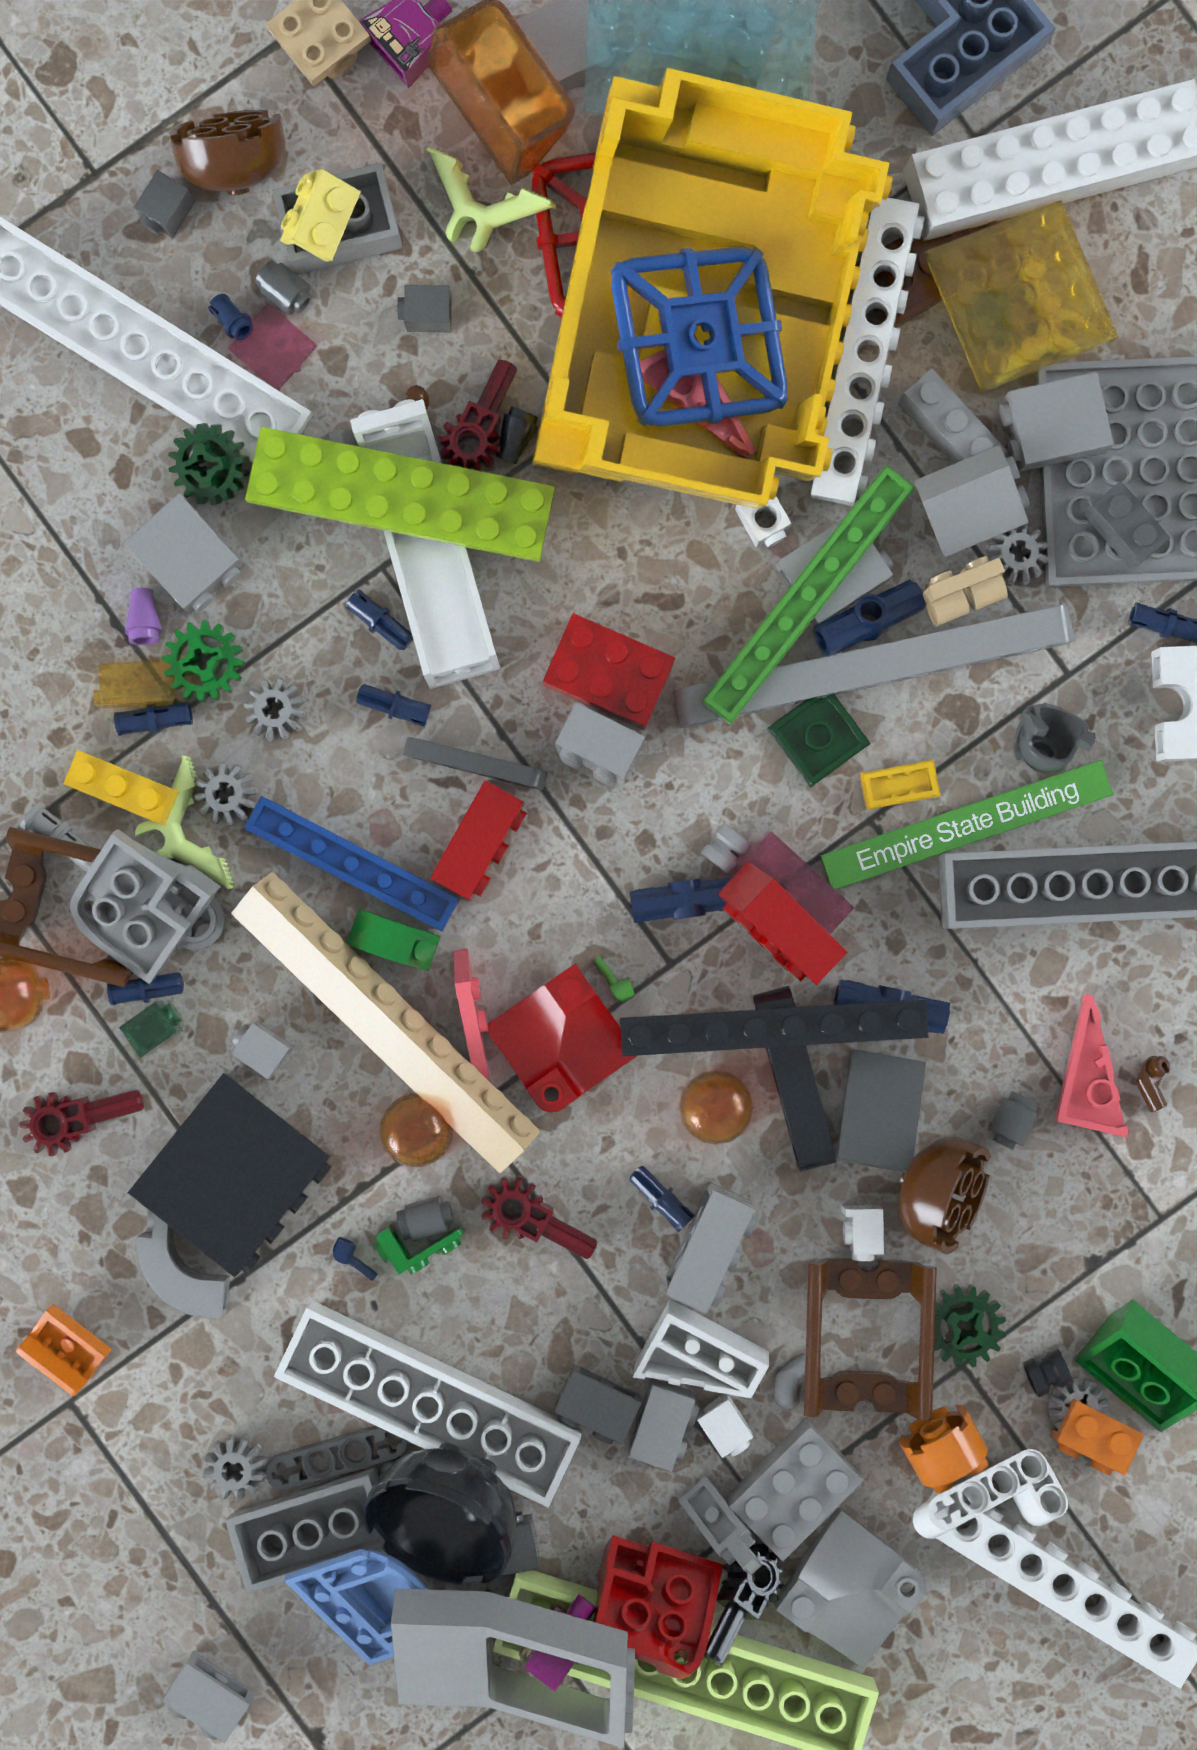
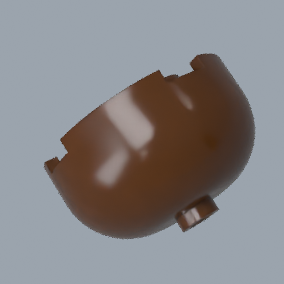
M242 110L214 114V118L199 122L197 127H195L194 121L190 120L174 127L169 132L174 158L184 177L202 189L227 191L228 195L247 193L250 191L249 187L268 180L277 172L285 155V136L281 115L278 113L272 115L273 118H269L268 110Z
M943 1137L930 1142L916 1154L906 1173L901 1175L898 1204L901 1222L913 1239L944 1254H950L958 1248L959 1242L955 1239L965 1229H971L987 1190L990 1175L984 1173V1161L988 1162L991 1158L987 1148L962 1138ZM954 1193L961 1197L966 1195L964 1201L961 1202L959 1200L952 1198V1195Z

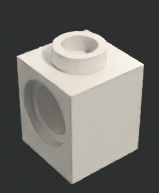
M775 496L774 500L769 499L766 506L757 509L736 505L735 511L756 548L764 543L767 548H770L787 538L785 532L789 530L791 522L777 496ZM762 511L768 512L773 516L775 524L769 528H762L756 523L755 515Z
M722 1394L699 1409L697 1420L722 1458L729 1453L731 1456H736L750 1446L749 1440L754 1438L752 1430L729 1394Z

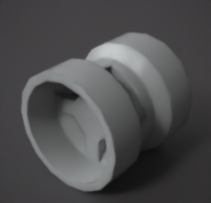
M722 824L716 832V839L713 843L706 844L700 854L725 874L730 875L736 867L735 861L740 855H745L752 845L730 827Z

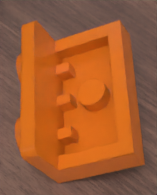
M52 1304L44 1312L27 1338L18 1346L16 1353L70 1395L76 1396L93 1377L112 1349L60 1308Z
M1073 1398L1058 1431L1052 1429L1050 1436L1059 1442L1056 1449L1075 1459L1081 1453L1091 1458L1090 1466L1102 1473L1111 1476L1114 1470L1125 1476L1144 1434Z

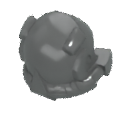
M1045 702L1043 704L1030 705L1023 710V719L1017 727L1014 756L1016 760L1023 759L1034 771L1040 773L1059 772L1065 769L1079 747L1089 751L1095 742L1096 735L1088 731L1089 728L1084 720L1063 710L1061 707Z

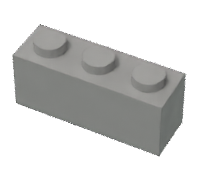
M933 368L904 392L898 403L953 464L997 445H1000L1004 455L1007 452L1002 444Z

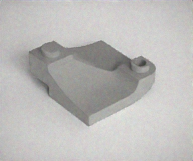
M117 829L110 835L70 900V910L76 926L92 943L150 984L157 977L194 923L203 914L221 886L191 864L187 867L165 858ZM90 901L95 902L93 904V907L91 906Z
M839 1507L795 1565V1573L778 1594L779 1600H776L774 1605L779 1613L805 1633L809 1632L864 1669L898 1622L906 1614H911L925 1594L926 1586L921 1573L909 1560ZM905 1582H910L913 1584V1588L910 1592L904 1593L900 1590L901 1585Z

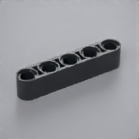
M789 986L753 995L755 1009L796 1007ZM806 1045L766 1048L799 1171L802 1172L836 1163L832 1140Z

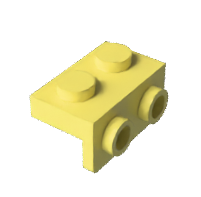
M320 169L309 172L300 179L295 192L298 195V199L294 208L286 213L281 224V229L284 232L280 241L286 245L296 244L328 262L333 260L361 191L327 171Z

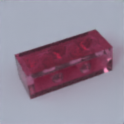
M772 831L744 859L746 863L749 861L774 878L829 934L855 908Z

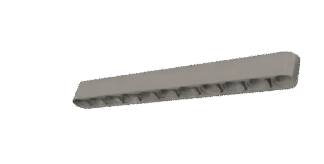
M1066 604L839 653L830 657L826 656L776 667L737 717L802 703L810 698H824L830 694H844L1075 642L1068 606ZM716 681L689 686L672 692L680 728L694 727L723 720L701 703Z

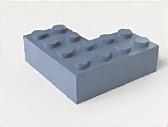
M916 0L937 27L891 63L886 80L928 133L933 136L1045 48L1055 27L1033 0Z

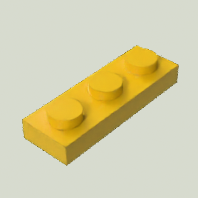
M77 750L63 783L164 826L179 793L175 789Z

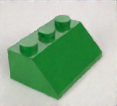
M1133 1299L1105 1320L1074 1360L1159 1432L1166 1430L1197 1410V1352Z

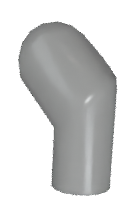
M803 1353L780 1369L775 1376L774 1397L777 1404L786 1410H793L800 1402V1397L797 1396L798 1380L805 1375V1355Z

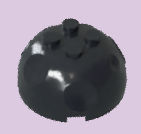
M442 1443L439 1448L424 1449L417 1452L412 1451L395 1460L378 1478L370 1490L363 1507L365 1527L369 1534L375 1528L385 1540L382 1548L384 1552L400 1560L419 1574L435 1580L463 1585L466 1577L483 1576L481 1580L483 1584L496 1579L503 1573L512 1554L518 1524L512 1496L508 1487L495 1474L496 1465L488 1459L476 1458L463 1452L451 1443Z

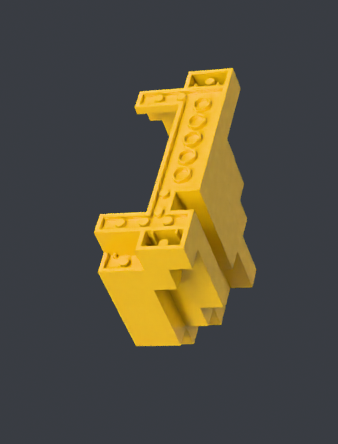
M671 68L666 69L659 87L614 76L604 111L593 165L592 180L584 208L532 466L573 475L578 472L618 482L628 480L755 509L766 506L769 499H775L779 477L774 476V474L810 481L821 477L822 471H828L833 449L828 448L829 437L824 436L828 420L825 417V402H831L834 394L836 380L831 379L833 365H839L844 349V342L839 341L842 327L848 326L852 312V305L847 304L850 289H856L860 276V267L855 266L858 251L863 252L866 247L869 229H866L869 213L880 206L882 199L887 200L893 179L892 176L887 175L889 162L845 152L850 150L856 129V126L850 125L851 111ZM741 246L752 249L757 247L764 253L762 257L769 271L776 319L781 321L782 326L779 337L787 378L788 401L782 409L777 408L768 413L739 417L756 450L755 453L746 458H741L696 422L664 427L647 424L644 427L636 421L638 416L635 414L631 404L623 352H618L617 346L620 335L612 294L611 269L616 262H623L636 257L679 253L683 248H693L694 251ZM743 262L698 266L702 295L724 292L741 268ZM681 268L638 273L668 299L687 297L684 272ZM752 271L734 298L739 325L761 322ZM627 285L635 336L662 334L658 309ZM697 326V331L694 333L699 343L704 345V341L709 339L710 335L708 332H703L701 326ZM764 335L741 337L745 361L771 381ZM665 346L638 349L640 362L665 349ZM736 372L716 374L730 402L764 398L762 393ZM643 382L646 400L649 403L656 391ZM665 399L658 411L675 410L678 408Z

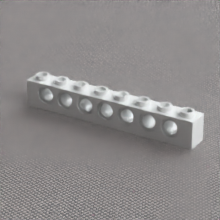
M887 198V200L882 199L880 206L871 211L866 247L862 252L859 266L860 276L853 294L851 317L846 327L843 354L837 369L836 385L829 406L827 427L824 434L825 437H829L828 448L833 449L832 459L828 471H822L821 477L814 479L811 490L812 499L854 506L857 498H860L866 491L869 477L862 476L865 461L872 462L877 441L870 439L873 424L880 425L885 404L878 402L881 387L888 388L893 367L886 365L889 350L896 351L901 330L900 328H895L894 324L897 313L904 314L909 293V291L902 290L905 276L912 277L917 256V254L910 253L913 238L919 240L921 238L925 216L918 215L920 203ZM895 234L901 237L903 244L898 249L889 250L883 246L882 240L887 235ZM882 271H887L893 274L895 281L889 287H880L874 282V277ZM874 308H879L885 311L887 319L882 324L873 325L867 321V313ZM872 345L878 349L879 356L872 362H864L858 357V351L863 346ZM857 382H864L870 386L871 393L867 398L859 400L850 394V388ZM849 419H857L863 424V430L857 436H847L842 431L844 422ZM843 455L852 457L856 463L854 469L847 474L839 473L834 468L835 460Z
M933 1491L928 1501L941 1493ZM962 1494L963 1502L970 1508L968 1498ZM995 1507L974 1517L972 1524L968 1528L959 1529L956 1527L936 1537V1539L1180 1689L1197 1663V1641L1195 1640L1197 1633L1180 1621H1176L1172 1625L1163 1619L1165 1614L1160 1609L1147 1601H1144L1143 1605L1130 1599L1133 1594L1120 1584L1113 1581L1110 1586L1098 1579L1100 1573L1086 1563L1080 1562L1077 1566L1066 1559L1068 1554L1055 1544L1048 1542L1046 1546L1034 1540L1036 1534L1026 1526L1016 1522L1013 1527L1003 1521L1004 1514ZM942 1509L935 1513L934 1516L938 1521L946 1517L947 1514ZM997 1534L1005 1535V1541L999 1548L988 1547V1542L992 1536ZM1026 1555H1037L1036 1563L1032 1567H1020L1021 1560ZM1058 1575H1069L1066 1585L1060 1588L1053 1587V1581ZM1090 1595H1101V1599L1096 1606L1085 1607L1086 1599ZM1133 1614L1129 1625L1125 1627L1117 1626L1118 1620L1122 1615ZM1165 1634L1164 1640L1160 1645L1150 1646L1153 1636Z

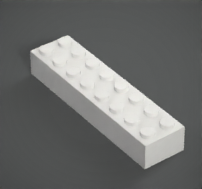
M1192 79L912 154L903 169V174L911 201L920 203L918 215L925 216L922 229L923 241L949 235L964 229L986 225L995 220L1000 221L1196 168V81Z
M313 1300L307 1306L274 1375L275 1378L424 1449L439 1448L442 1443H451L461 1451L476 1458L488 1459L496 1465L495 1474L508 1489L548 1508L581 1440L580 1427H570L562 1423L558 1417Z

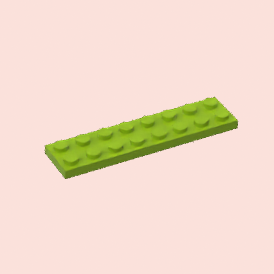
M261 427L245 500L247 503L540 562L555 486Z

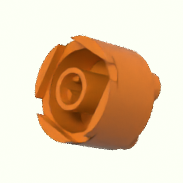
M955 1405L958 1411L948 1412L945 1406L933 1410L931 1421L915 1420L909 1426L911 1434L907 1439L904 1438L903 1434L899 1439V1444L920 1482L926 1487H932L935 1493H943L951 1489L956 1480L967 1474H978L988 1466V1461L985 1458L988 1453V1447L966 1407L963 1405Z

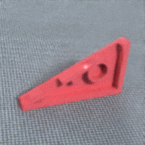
M665 349L640 362L643 382L655 391L658 390L669 374ZM716 375L720 402L729 403L730 400ZM701 376L680 378L666 399L678 409L705 406L706 401ZM739 417L725 418L716 424H709L707 421L696 422L741 458H746L756 452Z
M468 948L453 951L454 983L470 1062L491 1083L482 1033L488 1031L485 1009L478 1010L477 1000L482 999L479 978L473 977Z
M1083 994L1054 1120L1127 1138L1129 1132L1127 1125L1124 1124L1119 1103L1121 1099L1118 1088L1114 1083L1113 1077L1115 1074L1108 1045L1105 1044L1100 1025L1101 1016L1099 1008L1095 1004L1093 995Z

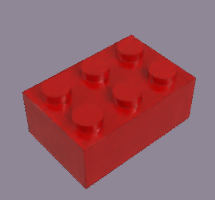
M572 613L542 682L546 688L645 730L676 657Z
M749 861L718 893L727 903L722 909L738 924L740 923L761 947L766 948L772 954L771 957L787 972L789 971L800 982L806 977L815 985H818L848 953L774 878Z

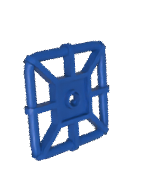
M739 246L694 251L693 248H683L679 253L636 257L623 262H616L611 269L612 294L620 340L617 341L618 352H623L631 404L635 414L638 416L636 421L645 427L648 424L650 426L664 427L702 421L716 424L725 418L763 414L774 411L777 408L782 409L788 401L787 378L779 332L782 331L781 321L776 319L769 271L762 257L764 253L757 247L752 249ZM743 262L741 268L724 292L702 295L698 266ZM681 268L684 272L687 297L668 299L638 273ZM753 271L761 322L739 325L734 298ZM627 285L658 309L662 334L635 336ZM697 326H701L702 331L708 332L710 338L704 341V345L699 344V341L694 338ZM764 335L771 381L745 361L741 337ZM665 346L669 374L649 403H647L638 349ZM736 372L762 393L764 398L721 403L716 374ZM701 376L706 401L705 406L658 411L680 378Z

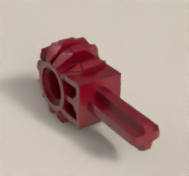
M498 360L477 404L469 400L463 414L456 415L458 426L455 427L449 422L444 424V429L449 435H439L438 443L445 446L439 451L440 458H451L447 465L457 467L461 465L462 468L467 469L474 467V470L482 471L480 465L482 463L489 468L494 467L495 462L490 455L500 453V446L494 444V442L500 439L498 429L501 425V418L497 412L517 372V367L506 360ZM466 438H474L480 444L475 451L469 453L460 449L461 441Z
M136 1089L89 1102L88 1096L71 1101L72 1098L69 1095L64 1096L59 1102L57 1093L50 1092L48 1093L47 1100L41 1095L33 1098L35 1108L31 1106L24 1107V1114L31 1119L21 1121L19 1127L23 1129L30 1128L31 1133L25 1135L23 1141L27 1143L34 1139L37 1140L34 1145V1152L39 1153L46 1146L48 1156H55L58 1152V1147L64 1153L70 1151L72 1148L69 1140L79 1142L82 1139L81 1134L97 1129L96 1123L142 1111L144 1109V1100L140 1091ZM48 1114L56 1116L60 1121V1130L57 1134L49 1132L45 1127V1118Z
M507 1176L501 1177L502 1190L492 1183L488 1186L489 1192L495 1198L482 1197L481 1204L492 1209L484 1211L481 1216L483 1220L495 1218L489 1227L492 1233L497 1231L500 1226H503V1239H508L510 1229H515L518 1239H522L525 1236L537 1243L540 1236H543L584 1259H589L594 1253L598 1242L595 1238L553 1217L554 1207L543 1202L542 1195L529 1197L536 1188L533 1182L529 1183L523 1190L520 1188L522 1176H516L514 1186H510ZM511 1198L519 1200L523 1205L522 1212L517 1216L505 1214L502 1210L504 1201Z

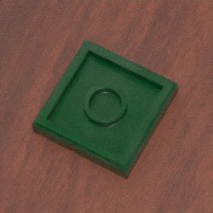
M830 694L824 698L806 699L767 728L810 788L871 744L835 694Z

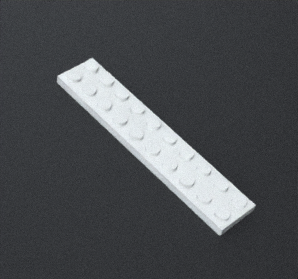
M0 217V306L196 428L197 424L207 423L209 428L213 424H221L222 433L233 430L235 434L232 441L234 443L244 442V447L239 451L240 455L249 456V462L252 464L261 427L301 435L313 416L310 410Z

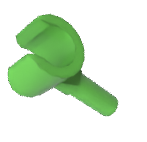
M600 956L592 961L605 977L616 1000L623 1002L635 996L628 977L617 982L615 975Z

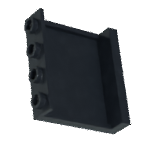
M223 1073L127 1193L229 1274L236 1277L241 1270L248 1274L261 1258L256 1251L266 1240L269 1244H272L285 1226L280 1221L288 1211L295 1214L309 1197L303 1193L312 1180L317 1184L321 1182L332 1168L327 1163L332 1155L314 1144L239 1085V1082L229 1074Z

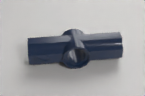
M909 579L878 595H864L858 599L854 607L813 627L816 644L822 653L830 657L860 641L876 640L881 636L884 629L925 609L926 602L923 592L916 582L914 583ZM864 615H871V616H873L876 620H874V621H869V620L865 619L863 616H864Z
M733 877L706 881L692 879L668 883V886L651 887L630 891L634 923L672 917L673 920L705 916L706 912L724 911L722 908L727 903L718 893Z
M839 979L834 997V1005L926 999L928 1032L944 1034L950 1014L949 1002L911 995L912 992L882 985L873 987L850 980Z

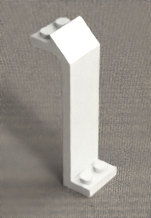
M411 399L398 402L393 408L383 411L368 410L361 413L358 418L350 420L359 447L442 463L423 399L418 401ZM384 531L422 672L429 689L500 670V664L466 547Z

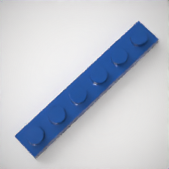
M260 796L244 827L245 830L441 932L444 931L460 900L458 897L263 796Z

